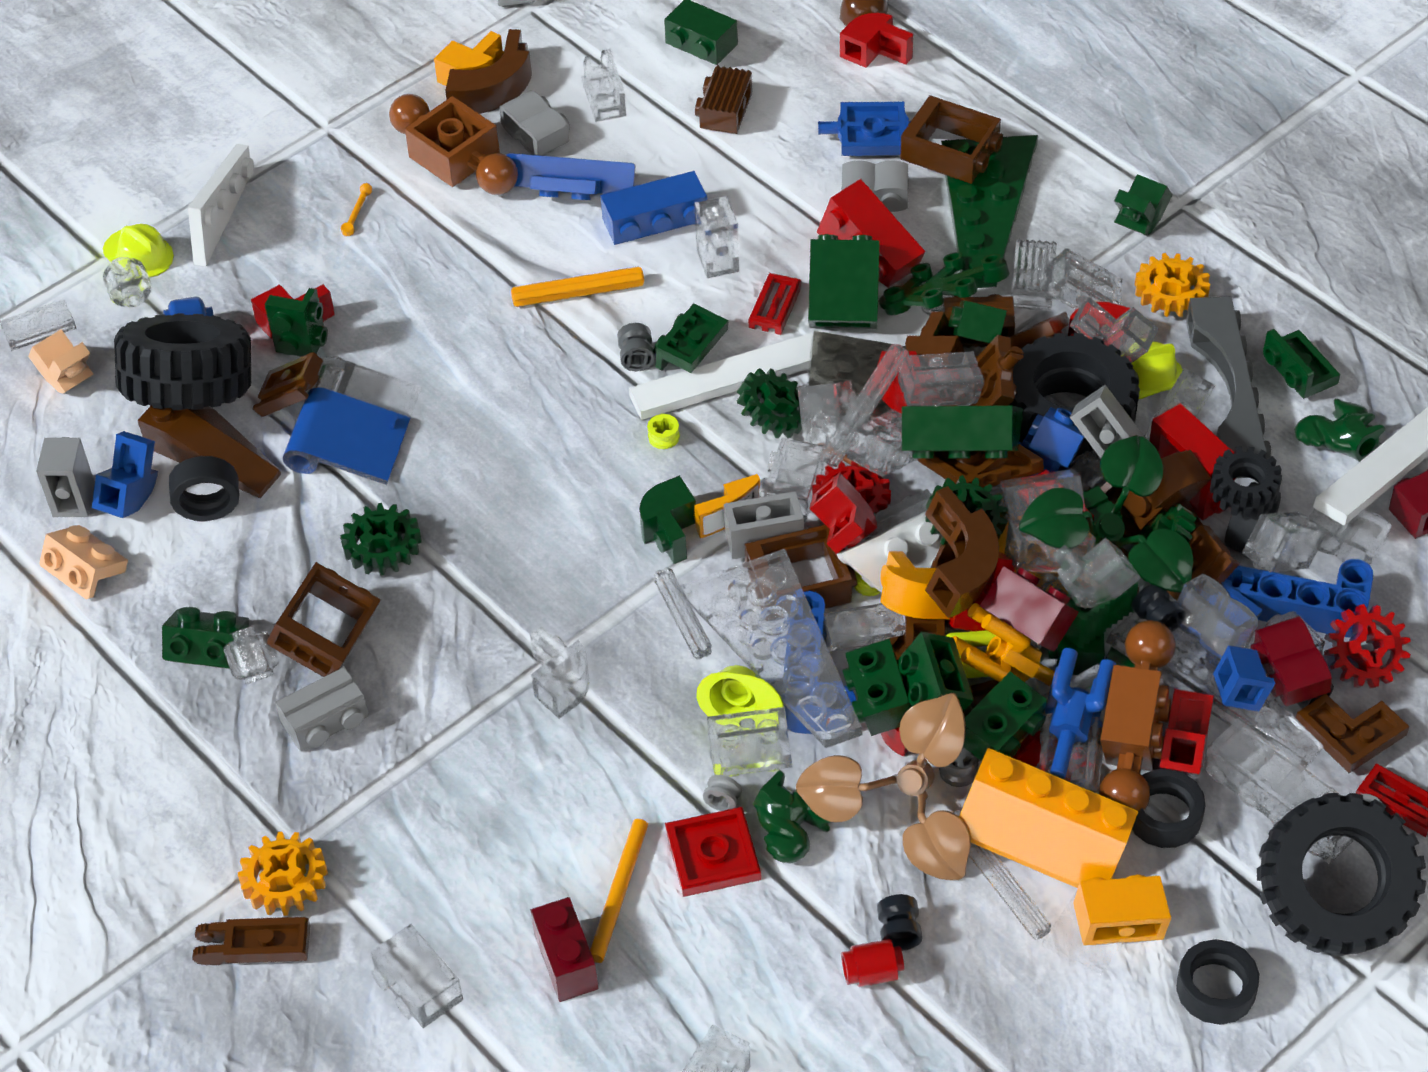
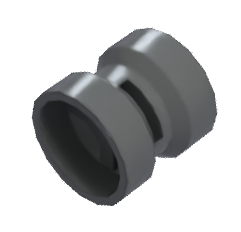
M629 323L623 326L617 333L618 346L621 349V365L625 369L634 372L648 369L655 361L654 349L651 345V330L642 323Z

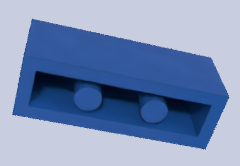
M695 171L600 195L602 219L614 245L708 220L707 195Z

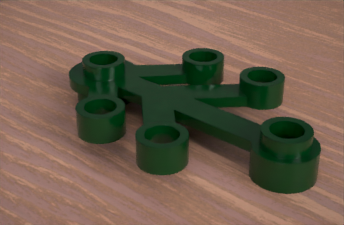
M954 252L943 258L945 267L934 276L929 263L917 264L911 268L912 278L903 286H893L883 292V295L878 300L880 308L884 309L887 315L893 316L908 311L911 306H924L928 309L939 307L944 303L943 295H954L960 298L970 297L977 292L975 278L982 276L985 283H996L1006 279L1010 274L1007 262L1000 254H991L981 260V266L954 274L965 267L963 254L961 252Z

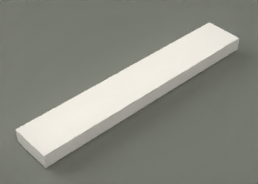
M822 329L696 367L692 373L682 371L629 387V396L640 419L643 420L735 392L750 372L754 374L759 368L765 374L771 368L774 369L776 376L780 377L782 373L788 376L836 361V351Z
M1428 407L1318 495L1313 508L1345 526L1428 456Z

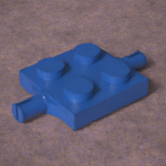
M840 102L838 121H818V135L838 134V138L841 141V156L900 155L901 135L911 121H909L905 113V102Z

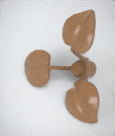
M955 693L922 701L906 711L900 722V738L908 751L919 755L917 760H913L901 768L898 774L869 783H860L862 769L859 763L850 757L834 755L813 763L799 777L796 783L797 793L816 815L829 822H844L854 817L863 805L861 791L897 784L904 794L918 797L917 817L920 823L909 826L903 833L904 851L911 863L922 872L938 879L959 880L966 875L971 838L965 822L958 815L944 810L933 812L928 818L925 816L926 799L928 798L925 790L932 785L935 778L934 770L927 760L936 767H946L959 757L965 742L964 713Z

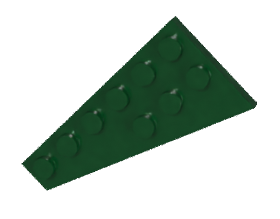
M1038 135L1003 137L999 151L992 153L985 172H980L972 184L945 175L957 252L963 254L965 267L960 272L981 266V260L991 254H1000L1005 259L1006 249L1010 242L1012 228L1016 221L1028 172H1030L1033 154L1036 151ZM970 139L941 141L943 146L970 155L979 144V142ZM982 276L974 279L977 288L997 287L998 282L985 283Z

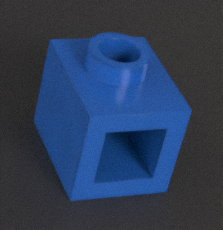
M1050 407L1044 417L1039 414L1036 416L1028 434L1034 436L1028 448L1068 468L1085 437L1070 419L1071 411L1064 408H1057L1056 410Z

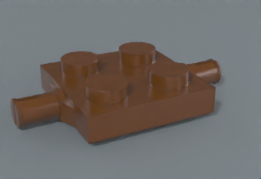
M997 335L965 369L964 393L958 406H1008L1013 402L1016 395V385L1013 383V369L1024 357L1022 355L1024 353L1017 346L1011 347L1009 337Z

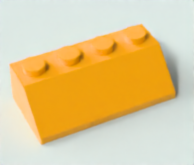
M987 748L959 817L965 822L969 830L971 843L1078 888L1080 881H1087L1095 877L1112 878L1127 844L1138 811Z

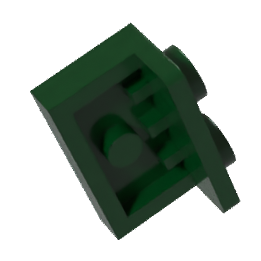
M309 288L302 301L269 295L265 303V309L275 352L299 357L312 352L317 354L319 348L326 344L328 329L324 326L322 318L323 305L319 302L317 289Z
M1275 329L1267 331L1263 348L1265 360L1278 370L1284 377L1287 385L1290 388H1294L1303 399L1339 383L1341 374L1300 330L1282 337Z
M196 607L177 609L162 625V658L165 661L233 669L237 665V645L249 632V618L236 616L234 612L230 611L207 613L200 612V609Z

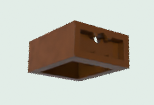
M929 95L901 135L900 159L972 184L980 172H985L992 153H997L1002 145L1003 134L1000 133L1001 119ZM936 129H940L979 142V144L970 155L928 140Z
M826 525L745 543V567L766 623L789 618L792 598L801 592L813 591L820 594L824 599L825 609L852 602V587L857 586L855 571L850 565L841 562L837 554L826 544L830 530ZM824 556L833 580L778 592L770 568Z
M315 562L276 622L266 644L320 676L325 677L342 667L373 616L381 599L372 595L367 589L359 587L341 577L334 570ZM309 593L357 620L342 647L293 620Z

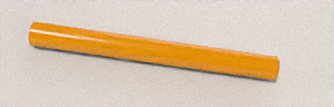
M634 819L590 948L595 963H602L604 961L648 828V823L643 819Z

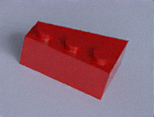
M862 179L857 180L830 198L817 230L819 235H836L838 240H852V237L855 235L872 236L873 240H880L879 282L887 288L910 274L911 268L920 264L926 252Z

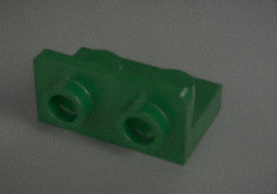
M693 303L684 314L680 313L677 316L672 329L666 335H661L654 347L656 368L663 371L670 362L692 373L728 330L729 320Z

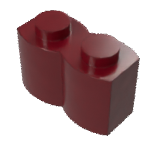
M1300 616L1255 630L1254 644H1251V649L1258 651L1261 663L1269 674L1267 677L1274 678L1275 685L1271 690V694L1275 698L1280 697L1283 704L1287 707L1330 692L1332 683L1330 670L1322 654L1315 647L1312 636Z

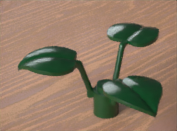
M1135 435L1118 440L1111 444L1101 457L1100 470L1106 482L1113 487L1123 488L1111 513L1101 515L1094 523L1092 514L1088 511H1083V499L1080 494L1071 489L1061 487L1049 489L1039 495L1028 506L1021 519L1019 531L1029 534L1046 545L1057 549H1073L1079 546L1086 539L1087 535L1090 545L1099 552H1109L1116 545L1119 548H1123L1126 544L1139 543L1130 550L1128 559L1133 571L1141 579L1170 592L1187 593L1191 588L1193 555L1189 543L1183 536L1169 529H1156L1150 533L1147 539L1142 535L1123 537L1125 525L1118 514L1129 491L1141 497L1150 496L1159 487L1163 478L1161 457L1155 446L1143 436Z

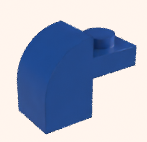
M126 431L116 434L112 468L96 474L92 508L120 518H125L141 509L151 495L158 476V471L151 469L155 441Z

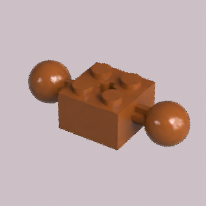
M404 94L393 101L389 110L390 122L398 132L406 135L409 158L452 188L475 171L479 186L489 194L502 195L509 192L515 186L518 170L510 157L500 153L497 126L453 96L431 111L425 100L415 94Z
M1146 620L1136 624L1127 634L1125 650L1135 667L1113 666L1100 738L1106 764L1115 765L1117 769L1111 771L1103 778L1099 786V795L1137 811L1142 808L1145 810L1150 800L1149 785L1140 774L1141 769L1153 771L1155 759H1161L1165 737L1162 736L1163 723L1161 722L1169 721L1171 711V699H1168L1169 686L1163 684L1162 671H1158V669L1166 666L1171 661L1175 653L1176 642L1172 631L1165 624L1154 620Z

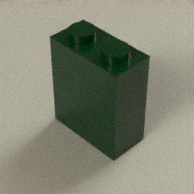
M823 234L819 235L818 239H810L809 327L877 329L880 240H873V237L868 235H855L852 237V240H838V236Z

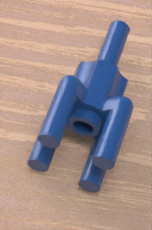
M1064 648L1062 650L1045 706V714L1052 718L1049 732L1058 739L1050 774L1061 779L1066 777L1074 743H1085L1088 740L1090 729H1095L1098 726L1101 711L1105 709L1113 666L1116 665L1112 660H1101L1097 678L1093 679L1090 694L1082 688H1071L1070 682L1078 655L1077 651L1071 648Z

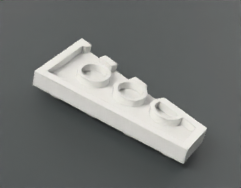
M236 144L188 206L194 265L207 266L249 178L253 175L254 161L250 158L249 145Z

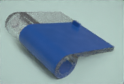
M325 357L318 372L319 379L317 383L308 390L309 396L305 399L283 454V462L289 469L302 474L314 472L320 462L387 485L422 387L346 361L340 357Z

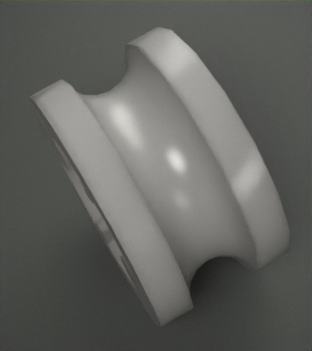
M725 775L711 776L707 783L708 788L704 790L702 795L705 803L719 811L736 808L737 799L742 793L741 785L736 780Z

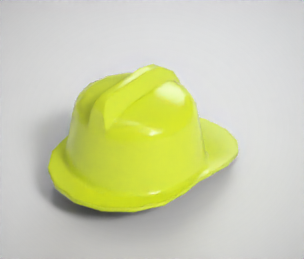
M148 224L126 225L121 230L112 234L103 246L104 256L110 262L136 277L149 278L158 276L172 265L174 258L172 247L162 238L156 228Z
M1144 341L1139 343L1127 357L1138 374L1139 399L1176 388L1183 380L1184 372L1181 365L1176 361L1173 344Z
M728 666L718 673H711L703 678L697 687L696 698L700 708L708 717L719 723L753 728H771L777 725L784 715V704L776 689L761 679L753 670L745 666Z

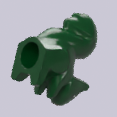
M1334 399L1335 411H1333V415L1336 420L1332 421L1322 415H1309L1302 418L1294 429L1295 436L1298 441L1306 446L1321 447L1323 445L1332 451L1344 453L1358 462L1362 461L1382 444L1379 442V437L1385 431L1383 425H1368L1375 419V415L1368 413L1364 406L1340 399Z
M779 770L760 789L753 806L757 810L761 826L768 832L764 836V841L767 844L766 850L775 860L791 864L804 858L810 849L808 834L800 825L803 822H807L828 832L830 830L828 823L831 822L816 815L797 793V790L793 792L787 790L783 786L785 774Z

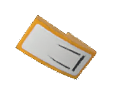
M758 474L723 484L724 496L694 505L695 528L700 539L725 529V503L761 497Z

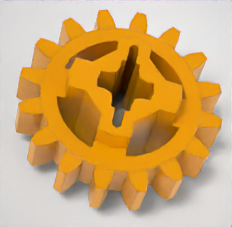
M1162 253L1161 260L1152 256L1149 258V265L1145 263L1140 265V271L1136 272L1135 295L1141 297L1142 306L1151 304V312L1153 313L1161 309L1164 310L1165 317H1168L1171 311L1176 312L1179 317H1183V311H1188L1190 298L1209 296L1210 275L1209 273H1203V264L1194 266V258L1192 257L1184 261L1181 260L1179 253H1176L1174 258H1169L1166 253Z
M282 831L278 832L276 840L272 842L268 837L264 836L262 837L263 846L261 848L253 845L249 847L251 858H241L240 863L243 870L238 872V878L245 899L251 900L255 910L264 905L267 915H272L276 908H281L283 915L288 916L292 906H296L299 911H303V901L308 899L316 902L318 898L315 889H325L326 887L324 876L328 875V870L321 848H315L313 839L310 837L301 843L298 832H294L290 839H285ZM308 864L309 870L305 877L304 874L307 872L305 866ZM258 874L261 880L259 883H257Z

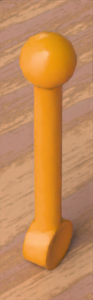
M363 183L360 186L361 194L349 220L341 225V232L344 236H351L355 232L354 222L366 196L370 195L373 190L369 183Z

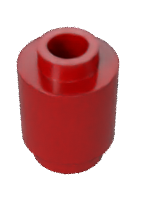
M890 939L853 945L849 951L841 952L842 967L847 985L857 984L858 987L896 981L898 980V971H904L901 947H893Z

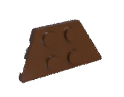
M947 398L942 400L940 406H958ZM1020 444L1018 451H1008V458H985V451H971V458L951 459L949 458V451H934V459H917L918 462L944 479L950 478L955 484L960 475H964L967 483H972L975 477L979 478V486L982 488L988 484L996 486L1034 475L1044 470L1043 459Z

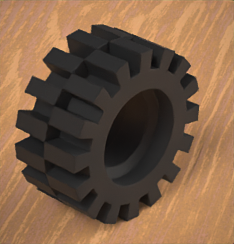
M1242 446L1235 447L1234 454L1228 449L1224 451L1223 457L1219 455L1216 459V464H1214L1210 485V493H1213L1212 499L1214 502L1221 501L1219 508L1225 511L1230 507L1232 508L1231 515L1237 516L1238 511H1244V517H1250L1252 511L1255 512L1256 516L1263 515L1264 509L1267 512L1272 509L1273 503L1275 504L1278 498L1282 481V469L1280 465L1275 466L1277 460L1273 456L1266 459V451L1261 449L1259 454L1254 453L1255 447L1248 446L1247 452H1243ZM1248 477L1257 481L1260 485L1253 487L1242 486L1236 483L1233 478Z

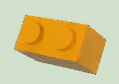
M1136 874L1120 879L1095 877L1087 881H1080L1073 902L1083 946L1163 940L1171 920L1160 876L1146 877Z

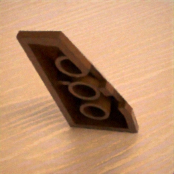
M150 406L138 419L142 437L155 441L154 452L179 463L197 456H213L224 459L234 466L238 474L239 489L260 499L281 475L280 469L211 407H203V409L197 410L192 408L172 410V408L158 409Z

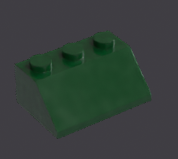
M1012 405L902 406V451L912 452V459H934V451H949V458L969 459L971 458V451H985V458H1008V451H1018L1023 421V408Z

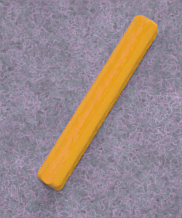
M637 266L521 285L511 288V296L514 306L519 307L635 288L644 285V274L642 268Z

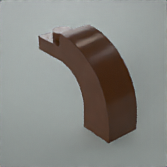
M508 30L504 53L494 64L476 70L450 69L445 89L446 100L453 96L480 114L496 110L499 106L520 96L528 86L532 76L530 52L528 51L527 43H522L521 30Z
M947 486L936 491L925 516L949 543L954 552L955 559L937 566L925 591L949 619L971 607L982 594L998 562L999 542L995 528L985 511L980 509L970 513L964 503Z

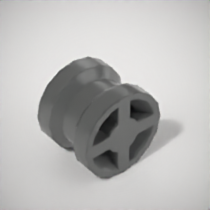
M963 747L959 757L953 763L946 767H939L940 777L945 783L954 787L968 786L973 783L979 767V759Z

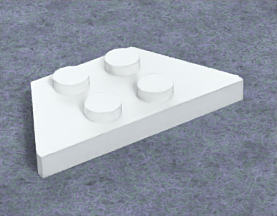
M925 511L858 543L852 548L837 553V556L841 562L847 563L862 576L861 579L871 588H876L882 594L881 569L883 565L887 564L889 551H903L915 568H931L932 562L942 545L940 542L943 536L940 533L935 535L930 533L933 524L925 521Z

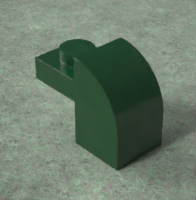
M1137 174L1129 192L1119 189L1114 199L1115 204L1120 210L1114 223L1143 235H1149L1161 220L1172 197L1168 186Z
M680 475L649 489L643 496L639 507L641 535L644 544L655 540L661 553L666 552L673 564L687 559L686 536L682 529L695 524L694 505H696V499Z

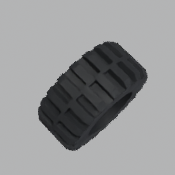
M178 313L174 315H155L152 318L144 317L140 318L137 322L131 321L127 323L125 327L122 326L114 338L116 387L127 400L136 401L139 405H150L158 409L172 408V410L187 408L197 410L209 406L213 408L221 406L222 403H232L237 398L243 397L251 386V337L241 324H236L233 320H224L218 316L212 315L209 317L203 314L184 315V313Z
M1057 333L1053 335V338L1047 339L1046 336L1034 340L1032 346L1028 343L1021 348L1024 357L1013 369V383L1016 385V395L1013 402L1008 405L1023 408L1020 442H1023L1036 416L1039 414L1044 417L1050 407L1056 410L1057 408H1064L1073 412V407L1060 406L1044 398L1059 392L1077 393L1088 397L1106 385L1135 423L1140 393L1138 374L1133 369L1129 359L1126 356L1121 357V351L1112 344L1108 347L1104 345L1102 339L1093 337V339L1084 338V334L1074 333V336H1065L1064 333ZM1084 438L1069 467H1076V464L1084 463V466L1093 465L1100 458L1086 438Z
M1336 792L1324 794L1319 798L1313 797L1301 803L1285 814L1268 833L1269 837L1262 844L1259 853L1261 865L1257 868V881H1261L1263 891L1259 892L1262 904L1267 903L1272 912L1269 915L1275 926L1281 925L1287 931L1286 937L1294 943L1301 942L1307 945L1306 949L1316 953L1327 952L1330 953V956H1344L1378 948L1388 943L1394 936L1400 935L1408 927V920L1416 916L1421 906L1417 902L1419 895L1425 893L1426 880L1421 879V870L1425 869L1426 865L1424 856H1418L1414 847L1420 844L1414 832L1409 835L1402 827L1406 821L1398 813L1390 815L1385 811L1386 805L1376 799L1369 802L1363 800V795L1349 793L1343 796ZM1328 836H1346L1355 840L1368 851L1375 863L1378 876L1376 893L1372 900L1357 912L1348 914L1330 912L1321 907L1311 897L1305 886L1302 874L1304 857L1314 843Z

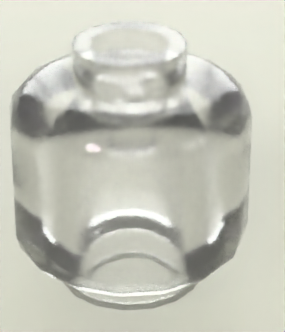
M116 258L106 267L103 273V282L109 298L118 306H139L149 297L152 291L151 281L145 266L135 258Z
M254 626L233 632L234 640L227 643L224 647V653L232 676L237 680L244 679L245 684H250L274 675L273 669L279 664V658L276 650L267 643L270 634L266 631L255 632Z

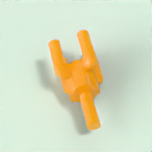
M972 604L968 610V617L981 623L982 628L996 636L989 642L986 653L957 636H953L952 638L955 640L961 661L998 682L1011 671L1024 682L1034 677L1051 687L1055 671L1040 663L1042 652L1031 645V639L981 608L979 604Z

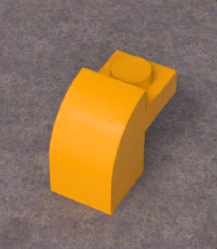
M490 31L473 49L451 41L434 58L437 83L447 85L450 69L476 70L494 64L504 53L501 35Z
M889 551L887 564L883 565L881 569L883 590L880 602L888 609L908 617L948 619L925 591L936 568H915L903 551Z

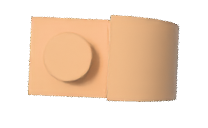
M62 329L34 345L28 356L45 380L60 393L67 392L94 375L86 364L90 355L86 346L81 342L74 347Z

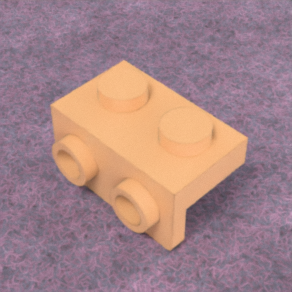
M80 525L47 533L40 558V566L85 599L94 597L98 580L125 573L128 560L116 552L112 546L105 544L92 535L87 528Z

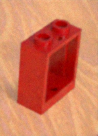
M1181 403L1152 419L1149 441L1155 446L1161 459L1177 452L1191 450L1212 478L1216 459L1219 455L1223 457L1224 451L1230 449ZM1211 480L1189 501L1202 521L1214 513L1220 514L1224 511L1219 508L1221 501L1215 503L1212 499L1213 493H1210Z

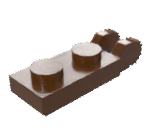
M309 918L226 919V922L201 923L195 930L196 940L204 943H222L224 941V944L195 947L192 960L197 964L206 966L220 965L223 962L226 964L307 961L310 936Z

